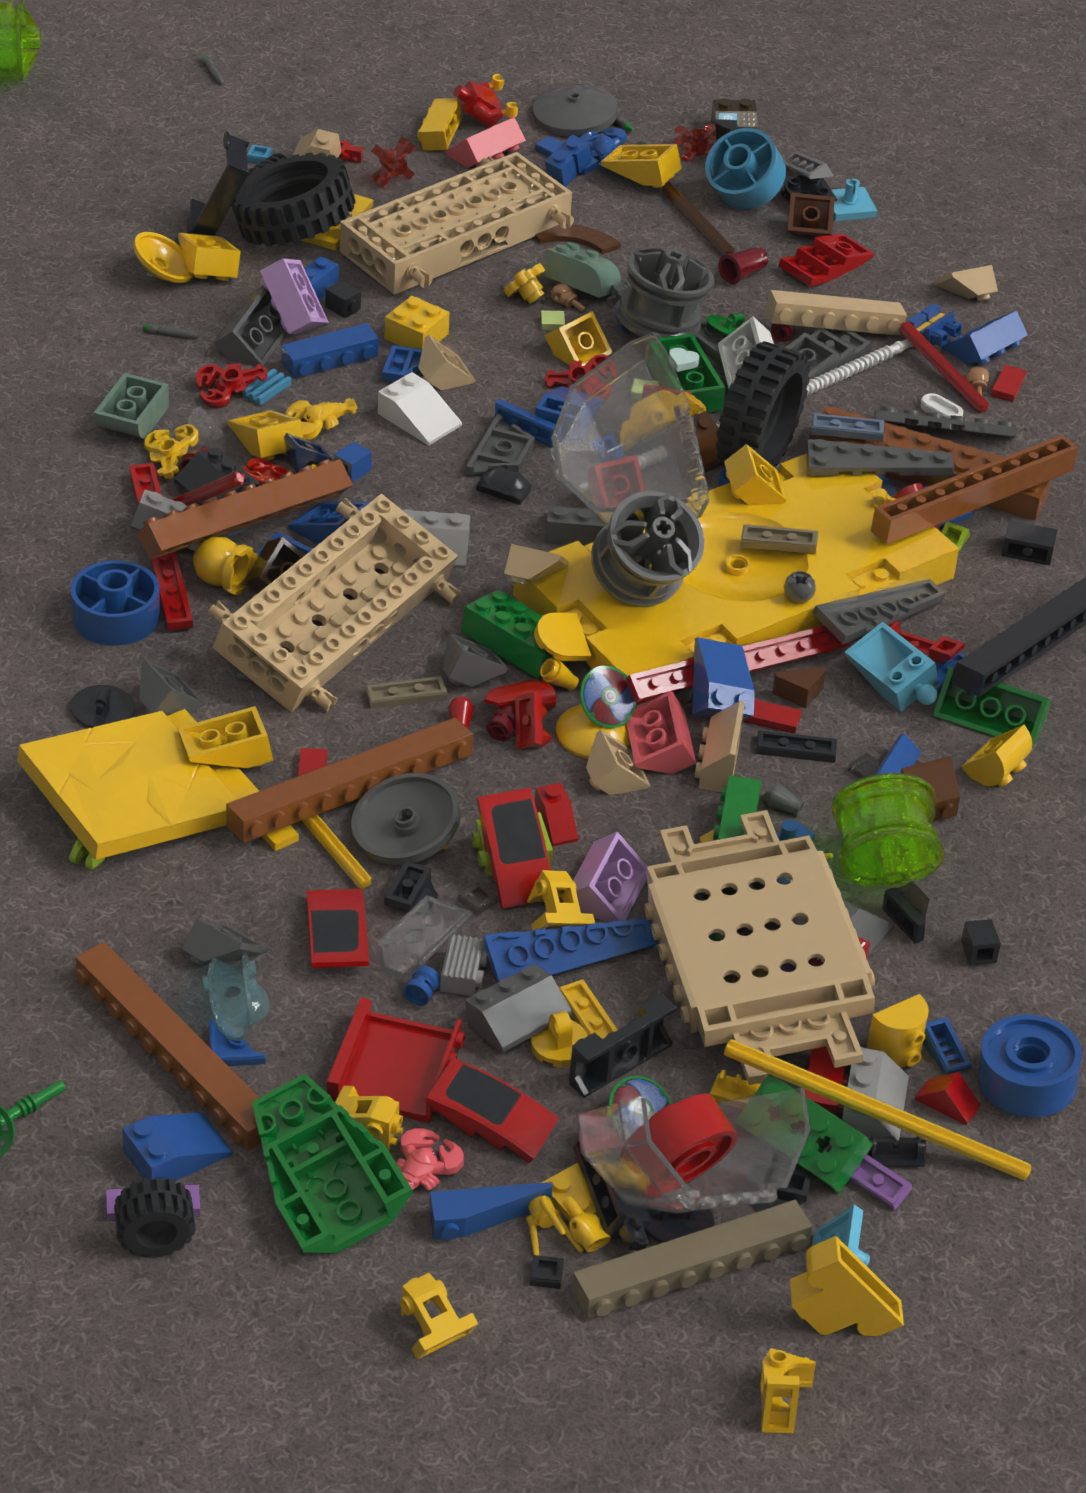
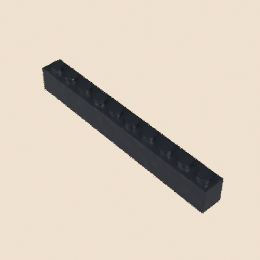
M1086 577L1079 582H1075L1073 586L1063 590L1061 594L1051 598L1046 604L1038 607L1028 616H1024L1022 620L1012 624L1008 629L999 633L990 641L985 642L975 651L973 650L963 659L958 660L953 668V674L955 675L952 685L980 697L1086 624Z

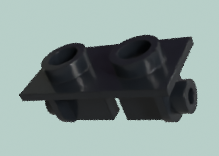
M872 1135L871 1138H868L873 1145L867 1155L882 1165L925 1167L924 1152H926V1140H921L918 1136L916 1138L899 1137V1142L894 1141L893 1137H875Z

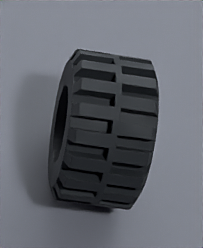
M155 1177V1179L150 1180L145 1178L141 1182L135 1181L131 1183L130 1188H124L121 1191V1195L115 1199L114 1212L118 1242H121V1246L125 1250L129 1249V1253L133 1255L140 1254L141 1257L170 1255L175 1250L180 1251L185 1247L184 1244L190 1243L192 1235H195V1218L191 1193L180 1182L175 1183V1180L170 1178L163 1180L162 1177Z

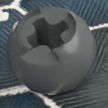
M803 571L793 572L786 578L784 583L785 595L794 603L808 602L816 591L815 580L810 574Z

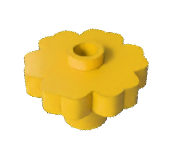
M541 263L527 271L523 269L514 276L515 280L509 283L503 291L508 298L519 292L524 301L527 300L529 304H532L545 294L537 278L545 273L546 270Z

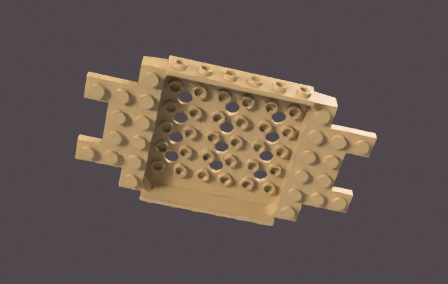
M767 810L740 815V823L745 835L699 844L693 843L687 825L660 830V839L669 862L647 866L648 903L644 904L647 920H652L653 922L651 924L653 938L660 942L658 949L661 961L666 960L667 965H665L668 981H673L674 983L673 995L675 1002L681 1003L680 1014L683 1024L688 1023L691 1033L697 1032L698 1027L704 1047L728 1043L730 1039H733L774 1057L826 1046L834 1068L862 1063L863 1052L849 1018L874 1013L875 997L871 987L875 986V978L866 959L865 951L859 942L856 929L851 922L848 909L844 905L840 890L834 880L832 870L829 868L823 851L816 850L810 836L779 841ZM785 876L792 880L787 885L779 884L776 881L778 878ZM754 882H760L765 887L760 890H753L749 885ZM732 887L737 890V893L725 895L722 893V889ZM702 892L710 896L704 901L694 898L695 894ZM801 916L808 920V922L804 925H796L792 922V919ZM768 922H775L780 925V928L771 931L766 929L764 925ZM747 927L753 932L748 936H741L736 931L739 928ZM720 933L725 938L721 941H712L709 939V935ZM811 958H819L824 961V964L815 967L810 965L808 961ZM785 963H791L793 966H796V969L792 972H785L780 969V966ZM755 969H763L768 972V975L758 978L752 972ZM729 974H735L737 977H740V980L736 983H728L724 980V977ZM741 1062L748 1085L762 1083L767 1077L768 1073Z

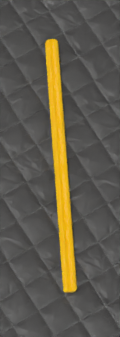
M730 1039L725 1047L724 1055L1021 1180H1026L1030 1174L1031 1165L1025 1161L738 1041Z

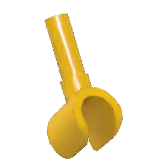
M879 489L876 496L872 498V504L877 507L893 501L895 498L887 496L885 489Z

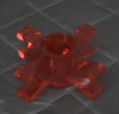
M708 123L704 129L694 128L691 131H688L687 128L681 125L675 128V132L681 136L678 135L674 139V143L683 144L682 149L686 150L681 155V159L689 162L694 155L703 156L709 153L712 146L718 141L712 135L715 125Z
M403 136L399 139L395 149L388 148L384 150L376 144L371 152L378 156L379 163L382 166L370 178L378 182L377 184L382 188L388 185L392 175H404L410 180L415 175V172L409 169L405 157L412 153L416 146Z

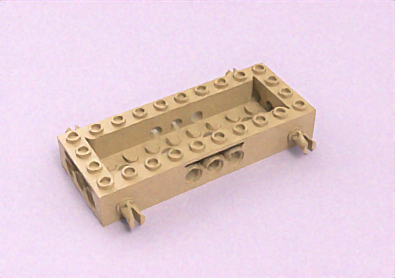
M518 152L497 160L492 159L488 155V159L485 157L481 159L480 166L356 216L349 212V216L346 219L340 220V252L394 295L419 284L424 288V283L429 286L433 278L535 237V234L557 225H561L564 229H566V225L571 227L574 222V218L571 216L572 192Z
M380 494L360 511L345 498L344 502L339 503L336 511L348 519L346 523L235 613H231L219 600L208 611L209 615L222 623L213 649L290 712H293L310 697L328 712L329 708L336 704L338 698L334 697L326 689H323L322 686L432 592H439L450 604L461 595L460 590L446 581L458 555L383 494ZM374 569H381L385 574H379ZM344 594L353 596L355 600L346 599ZM312 621H320L323 626H316ZM282 647L289 648L292 653L288 652L285 648Z

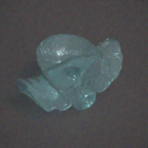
M246 952L242 955V961L234 965L225 964L219 961V959L211 958L212 963L209 964L208 975L203 976L204 992L210 993L211 1008L218 1030L226 1035V1038L235 1041L247 1037L250 1024L264 1019L269 1013L271 1006L265 989L256 982V978H252L257 977L255 959L249 960ZM230 990H239L241 992L234 998L225 996V993Z

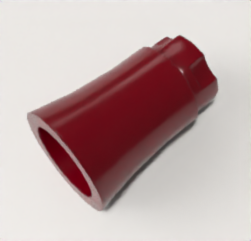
M760 247L722 255L718 262L719 273L722 279L731 285H735L745 277L766 267L768 264L767 253Z

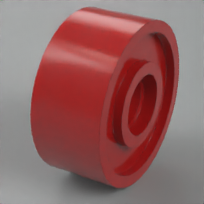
M698 1094L668 1105L656 1112L631 1137L626 1145L625 1152L648 1189L652 1193H664L691 1182L715 1166L734 1147L738 1140V1134L711 1094Z

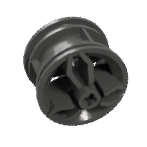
M646 247L634 251L627 263V279L631 286L622 292L621 298L615 307V314L619 322L633 333L650 340L693 333L694 337H696L700 332L702 316L698 304L707 298L708 292L713 287L714 276L712 271L697 258L678 250L663 247Z
M642 491L632 494L618 505L610 522L600 530L593 542L591 562L595 576L602 587L621 602L638 607L658 605L667 601L676 593L683 578L689 575L700 562L704 551V533L697 516L678 498L659 491Z

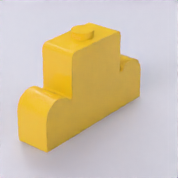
M837 1236L808 1248L806 1251L807 1272L790 1279L791 1305L799 1317L803 1320L805 1319L818 1333L829 1335L857 1323V1330L860 1334L864 1336H880L904 1326L901 1300Z

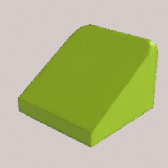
M946 521L941 532L959 548V551L970 537L969 529Z

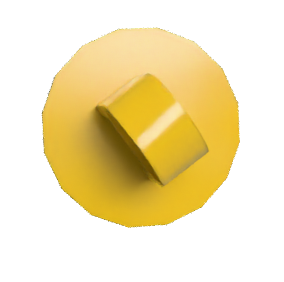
M561 1011L550 1015L549 1028L531 1037L530 1046L533 1055L540 1062L543 1063L544 1060L548 1063H553V1067L557 1068L570 1067L572 1045L579 1039L588 1037L580 1024L570 1019L566 1011Z

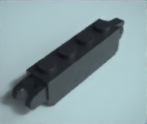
M593 1111L588 1115L589 1124L583 1123L579 1126L577 1131L580 1140L573 1147L603 1230L611 1237L620 1238L628 1250L639 1251L645 1249L648 1245L645 1229L652 1221L616 1130L609 1129L604 1116L599 1112Z

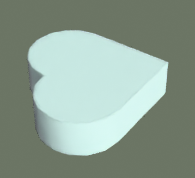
M673 348L669 352V361L677 372L693 369L699 364V354L682 348Z

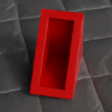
M959 1072L928 1079L915 1096L916 1101L966 1126L981 1105Z

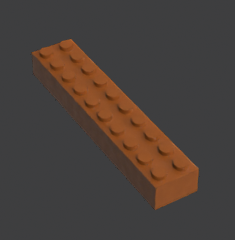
M827 405L821 413L828 415L868 418L857 413L847 412L844 410H840L837 407H830ZM885 422L883 442L812 435L811 431L809 439L846 441L854 444H872L884 447L895 446L904 449L952 453L954 466L952 475H898L895 471L887 472L883 475L910 484L922 483L923 487L934 485L1003 458L995 453H988L974 447H967L950 440H943L926 433H919ZM1052 479L985 506L1036 521L1049 495Z

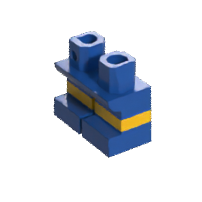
M934 303L923 309L921 313L919 312L907 320L932 345L936 344L943 347L947 344L949 335L955 338L961 335L962 323L954 320V312L945 315L940 312V306Z

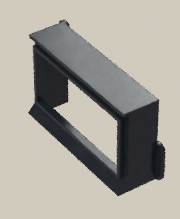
M228 131L225 132L223 143L224 149H226L227 166L206 204L191 199V216L187 221V234L215 236L250 173L247 164V147L250 142L229 135Z

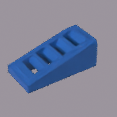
M948 1017L926 1023L923 1045L942 1072L947 1075L970 1069L972 1064ZM936 1035H941L942 1037L936 1039L935 1036H936ZM947 1043L948 1046L940 1047L939 1044ZM952 1051L954 1053L948 1056L944 1055L945 1052ZM959 1060L960 1063L951 1066L948 1061Z

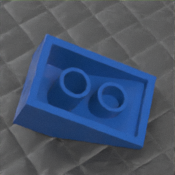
M320 502L288 524V527L308 540L320 544L346 523L348 519L336 511L340 502ZM370 502L351 503L360 511Z
M699 637L695 638L692 714L711 718V716L731 705L743 701L745 702L743 720L754 716L755 690L743 646Z
M203 1112L148 1116L122 1128L123 1151L143 1179L149 1178L150 1180L155 1179V1177H162L163 1180L170 1178L176 1181L233 1155L232 1150Z

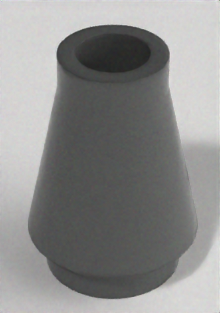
M771 782L762 798V801L767 803V807L785 811L795 816L799 814L804 805L802 800L798 799L781 783Z

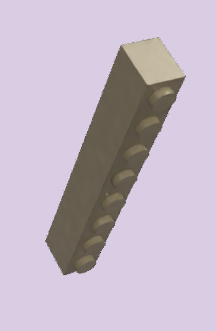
M793 1200L573 1272L572 1292L587 1319L597 1315L605 1316L612 1310L624 1306L632 1307L642 1300L651 1297H662L669 1291L681 1287L689 1288L697 1282L709 1278L716 1279L724 1273L736 1269L743 1270L751 1266V1264L763 1260L770 1261L790 1251H800L810 1244L813 1226L797 1201Z

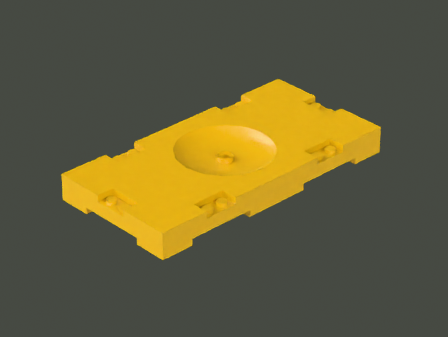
M806 453L780 463L778 474L787 500L782 504L748 505L742 499L738 500L733 496L730 491V483L682 501L694 512L701 524L704 533V551L696 568L683 578L676 593L663 603L649 607H638L621 602L610 595L598 581L592 567L591 550L593 543L583 546L579 541L549 551V553L561 555L568 560V567L535 582L526 581L525 585L514 583L513 595L519 602L526 604L527 607L542 615L548 613H577L592 655L585 662L592 669L599 666H612L629 676L694 659L695 638L697 637L746 646L824 626L813 614L816 605L931 579L936 585L954 578L959 548L934 526L886 545L871 532L875 510L872 498L876 496L877 490L882 489V480L873 472H862V475H852L851 472H839L838 475L828 476L808 475ZM743 524L818 531L816 554L741 547ZM793 572H806L815 580L816 591L814 596L806 603H794L785 595L784 583L786 578ZM648 700L636 702V706L639 705V704H642V703H644V702H646V701H648Z

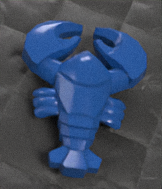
M620 128L603 129V135L600 136L598 131H591L579 137L589 143L591 157L594 159L598 158L600 161L627 140L625 130ZM601 162L598 163V167H599L600 169H601V168L607 169V168L601 166Z

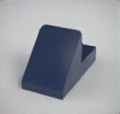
M289 433L285 434L287 460L297 473L300 469L306 467L308 462L316 465L327 459L332 460L331 456L321 445Z

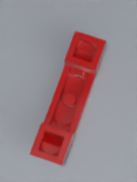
M898 621L888 625L935 663L951 660L965 647L964 642L942 636L935 642L901 631Z

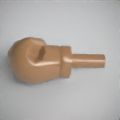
M560 283L551 289V298L556 303L567 308L574 306L582 312L585 311L586 307L577 302L578 296L575 294V288Z
M982 367L971 368L964 378L982 395V391L985 392L987 390L989 372Z

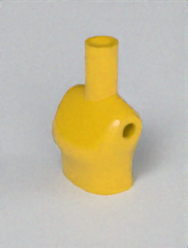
M572 1196L564 1200L563 1205L573 1217L569 1222L572 1239L576 1243L581 1244L587 1252H593L605 1246L611 1237L603 1230L600 1218L596 1214L585 1213Z

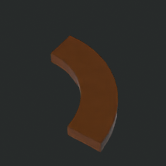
M573 224L571 227L566 225V229L562 228L561 225H557L537 233L533 237L540 244L567 240L581 242V244L589 246L601 254L621 248V243L610 235L593 228Z

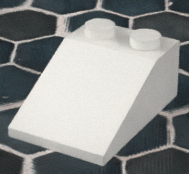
M413 372L378 391V414L427 445H431L462 426L460 419L430 383Z

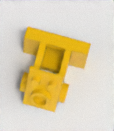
M542 870L527 902H545L546 912L531 924L532 930L555 929L564 926H584L595 923L593 914L581 913L576 893V884L567 871ZM558 897H560L563 900V903L559 902Z
M343 1086L335 1103L347 1110L356 1122L366 1127L375 1139H379L386 1146L388 1151H390L392 1145L397 1146L398 1138L396 1136L403 1133V1128L401 1127L403 1116L399 1115V1102L394 1101L388 1096H359L354 1086Z
M430 1273L419 1278H412L402 1286V1298H400L401 1315L409 1316L413 1314L424 1334V1337L419 1339L411 1349L417 1360L472 1333L479 1324L473 1313L461 1319L458 1318L447 1298V1290L441 1280L436 1281ZM430 1301L441 1312L440 1315L432 1319L424 1306L430 1303Z
M773 1348L769 1350L763 1359L760 1380L762 1432L794 1434L799 1388H813L815 1361L807 1357L803 1358L789 1354L782 1350ZM782 1397H790L789 1404Z

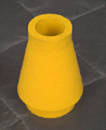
M549 658L541 666L540 675L544 681L570 691L574 690L578 685V677L573 675L560 660Z

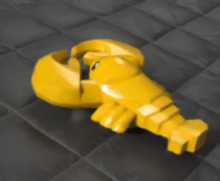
M347 398L345 403L322 402L317 405H311L307 400H299L292 403L287 408L285 414L301 420L304 418L307 421L301 422L303 438L310 441L319 435L321 429L326 428L328 430L339 424L337 418L345 415V413H356L357 405L354 398Z
M185 424L175 428V437L179 441L170 438V431L164 429L154 430L146 436L144 448L150 454L151 461L154 463L161 462L162 468L157 470L159 476L170 479L174 477V473H178L179 468L176 465L180 458L187 454L189 447L195 446L199 441V433L194 425Z

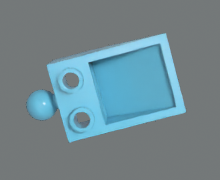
M881 622L845 651V656L881 697L900 712L916 699L924 705H930L935 702L937 691L933 686L939 682L935 662L884 622Z

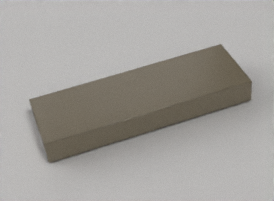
M743 524L741 547L816 554L818 531Z
M442 676L365 685V693L370 709L446 700L448 694Z

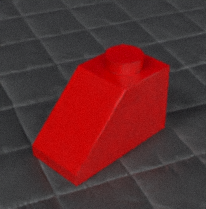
M562 783L535 788L534 802L537 812L541 813L552 847L577 842L578 834L571 800Z

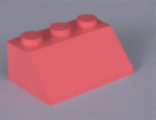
M515 117L463 140L445 151V153L466 168L474 165L477 168L480 166V161L483 157L488 159L489 155L492 159L497 160L504 156L503 152L505 151L510 154L520 149L519 144L526 140Z
M672 690L636 706L633 716L627 722L634 763L637 768L674 774L696 764L685 710Z

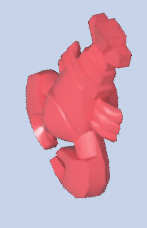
M414 1128L406 1131L401 1136L400 1149L406 1160L400 1158L396 1160V1164L412 1190L420 1184L426 1190H431L440 1183V1180L434 1175L456 1174L463 1168L464 1153L461 1148L454 1142L444 1139L443 1145L439 1147L440 1161H437L436 1154L431 1147L434 1146L435 1142H438L439 1135L424 1128Z

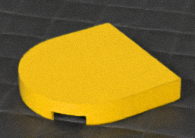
M548 613L537 623L534 630L535 640L542 650L545 649L554 655V659L561 661H588L592 656L577 613Z

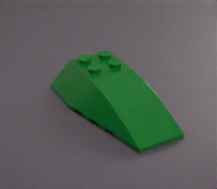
M305 1073L252 1101L276 1206L303 1252L338 1253L391 1224L413 1194L411 1186L386 1146L379 1139L376 1140L366 1127L356 1122L347 1110L341 1105H337L331 1099V1096Z

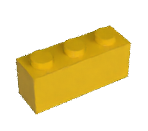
M458 98L434 99L417 133L418 141L421 142L423 150H448L463 117Z

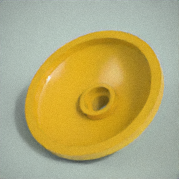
M154 232L139 233L134 239L133 249L135 255L151 275L171 283H185L194 276L186 267L181 246L171 239Z
M581 704L566 710L556 723V737L559 743L570 753L582 758L589 759L596 733L600 729L630 748L631 746L627 723L617 728L601 727L586 715Z

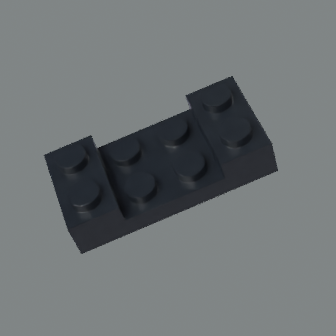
M661 993L642 1003L639 1007L638 1019L631 1020L626 1026L616 1032L609 1033L604 1039L595 1032L586 1038L579 1039L572 1045L569 1085L583 1098H586L673 1046V1042L663 1023L665 1017L677 1011V1006Z

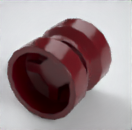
M509 705L499 706L494 717L486 725L487 733L491 738L502 742L510 738L513 730L516 729L515 708Z

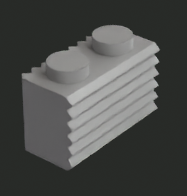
M450 935L441 973L440 992L473 996L475 995L476 987H482L484 971L480 970V968L486 967L488 960L482 938Z

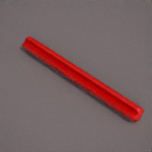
M909 321L903 322L899 328L900 333L979 413L987 411L989 402Z
M235 471L171 500L182 502L186 506L202 503L242 486L245 475Z

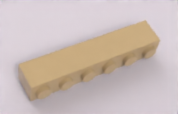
M770 290L766 306V313L771 323L898 336H902L899 328L903 322H906L907 318L905 310L901 303L777 290Z

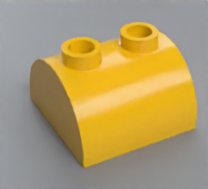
M1022 725L991 738L961 767L971 779L984 786H995L998 784L999 787H1002L1013 779L1010 775L1011 771L1017 773L1027 766L1024 759L1032 750L1031 735L1025 725Z
M918 994L872 1014L867 1049L884 1051L900 1068L916 1065L922 1057L921 1049L925 1040V1028L929 1012L925 999Z

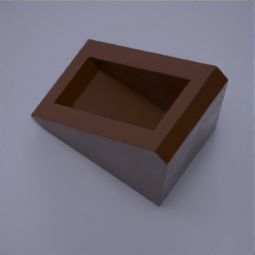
M825 667L775 672L773 694L806 709L823 690L826 669Z

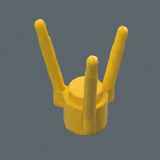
M548 1196L536 1197L529 1203L528 1209L531 1215L526 1218V1221L530 1228L533 1255L539 1256L536 1226L549 1228L554 1225L561 1235L565 1234L579 1253L584 1251L581 1244L576 1243L572 1239L570 1229Z

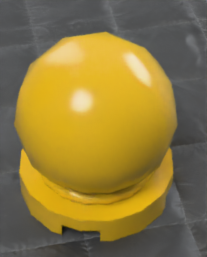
M216 536L205 539L196 548L193 564L195 572L201 580L212 586H222L225 591L237 596L248 588L244 580L257 560L258 554L253 552L254 548L245 544L237 545L226 537Z

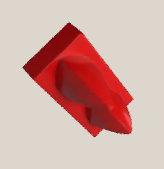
M531 692L515 697L516 749L526 750L542 747L552 740L549 733L542 728V719L547 715L548 711L542 704L541 693Z

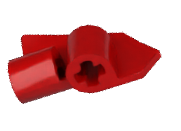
M543 679L528 680L493 688L484 699L485 703L496 706L509 705L515 708V697L537 692L542 694V704L546 710L555 708L557 701L553 687Z

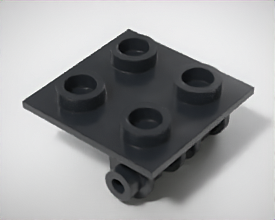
M802 175L787 177L783 183L784 189L781 190L782 198H787L788 200L791 193L831 196L835 197V201H837L836 196L824 178L809 179Z

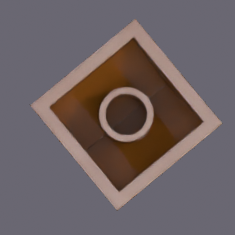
M791 193L787 232L820 236L832 235L835 197Z

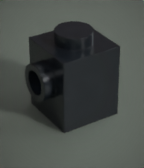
M340 280L325 289V307L341 317L347 318L361 309V291Z
M992 919L965 921L961 943L969 965L997 963L1001 942Z

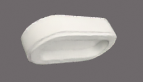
M926 394L921 399L920 406L925 412L941 414V418L950 419L951 415L963 416V409L938 394Z

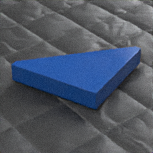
M209 1020L210 1048L228 1066L266 1064L264 1053H257L248 1047L247 1042L231 1032H225L215 1025L214 1020Z

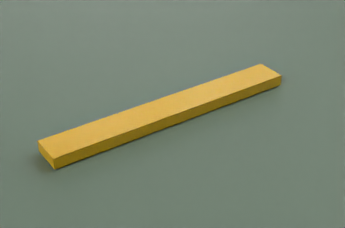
M185 709L167 716L177 729L197 723ZM208 764L237 800L259 792L238 767ZM291 825L262 836L274 851L299 841V834Z

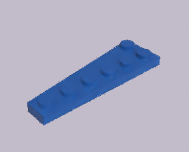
M647 918L611 921L610 923H592L574 927L564 926L555 929H535L534 931L526 932L516 931L488 934L482 937L496 983L533 964L554 976L657 945V941L654 940L650 920H647Z

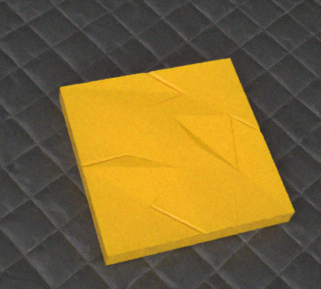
M163 711L19 745L18 763L95 860L226 826V804L237 800L208 764L189 761L177 727Z

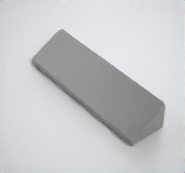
M798 151L784 160L786 169L809 179L834 176L826 163Z

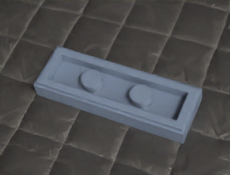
M812 413L811 434L883 442L884 420Z

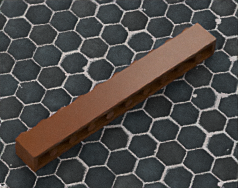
M1060 435L877 506L874 510L871 532L887 545L1071 472L1074 468L1078 447L1064 435Z
M327 459L318 463L315 468L309 465L300 469L297 474H293L291 471L280 476L279 480L275 481L274 478L263 481L260 484L261 486L256 487L255 484L243 488L240 493H236L234 490L223 495L222 499L217 500L216 497L204 501L201 506H198L197 503L189 505L180 513L177 510H173L159 520L157 517H152L143 522L144 527L137 532V535L149 560L202 543L207 538L222 536L343 494L353 484L341 459L333 462Z
M456 718L420 730L227 803L226 826L243 843L362 798L372 787L388 778L407 773L424 774L471 756L473 733Z
M105 942L76 956V970L74 974L77 981L81 985H86L91 990L97 1002L102 1001L110 1015L114 1019H119L125 1025L130 1036H136L142 1042L145 1051L148 1054H153L159 1060L161 1067L166 1072L170 1071L176 1077L182 1089H188L193 1094L196 1103L202 1108L205 1107L211 1113L215 1123L219 1126L223 1125L229 1131L232 1140L236 1144L240 1143L247 1151L262 1144L252 1106V1101L259 1097Z

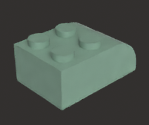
M572 242L547 249L543 268L546 271L542 274L543 276L596 297L612 294L611 285L613 284L621 286V276L618 268L610 260L599 256L598 252L582 250L580 245Z
M124 373L94 411L96 426L139 438H146L169 408V386L166 383Z

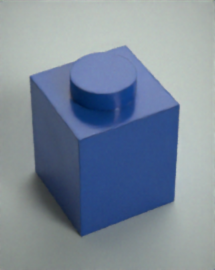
M355 441L334 454V461L341 459L351 482L371 471L372 452Z

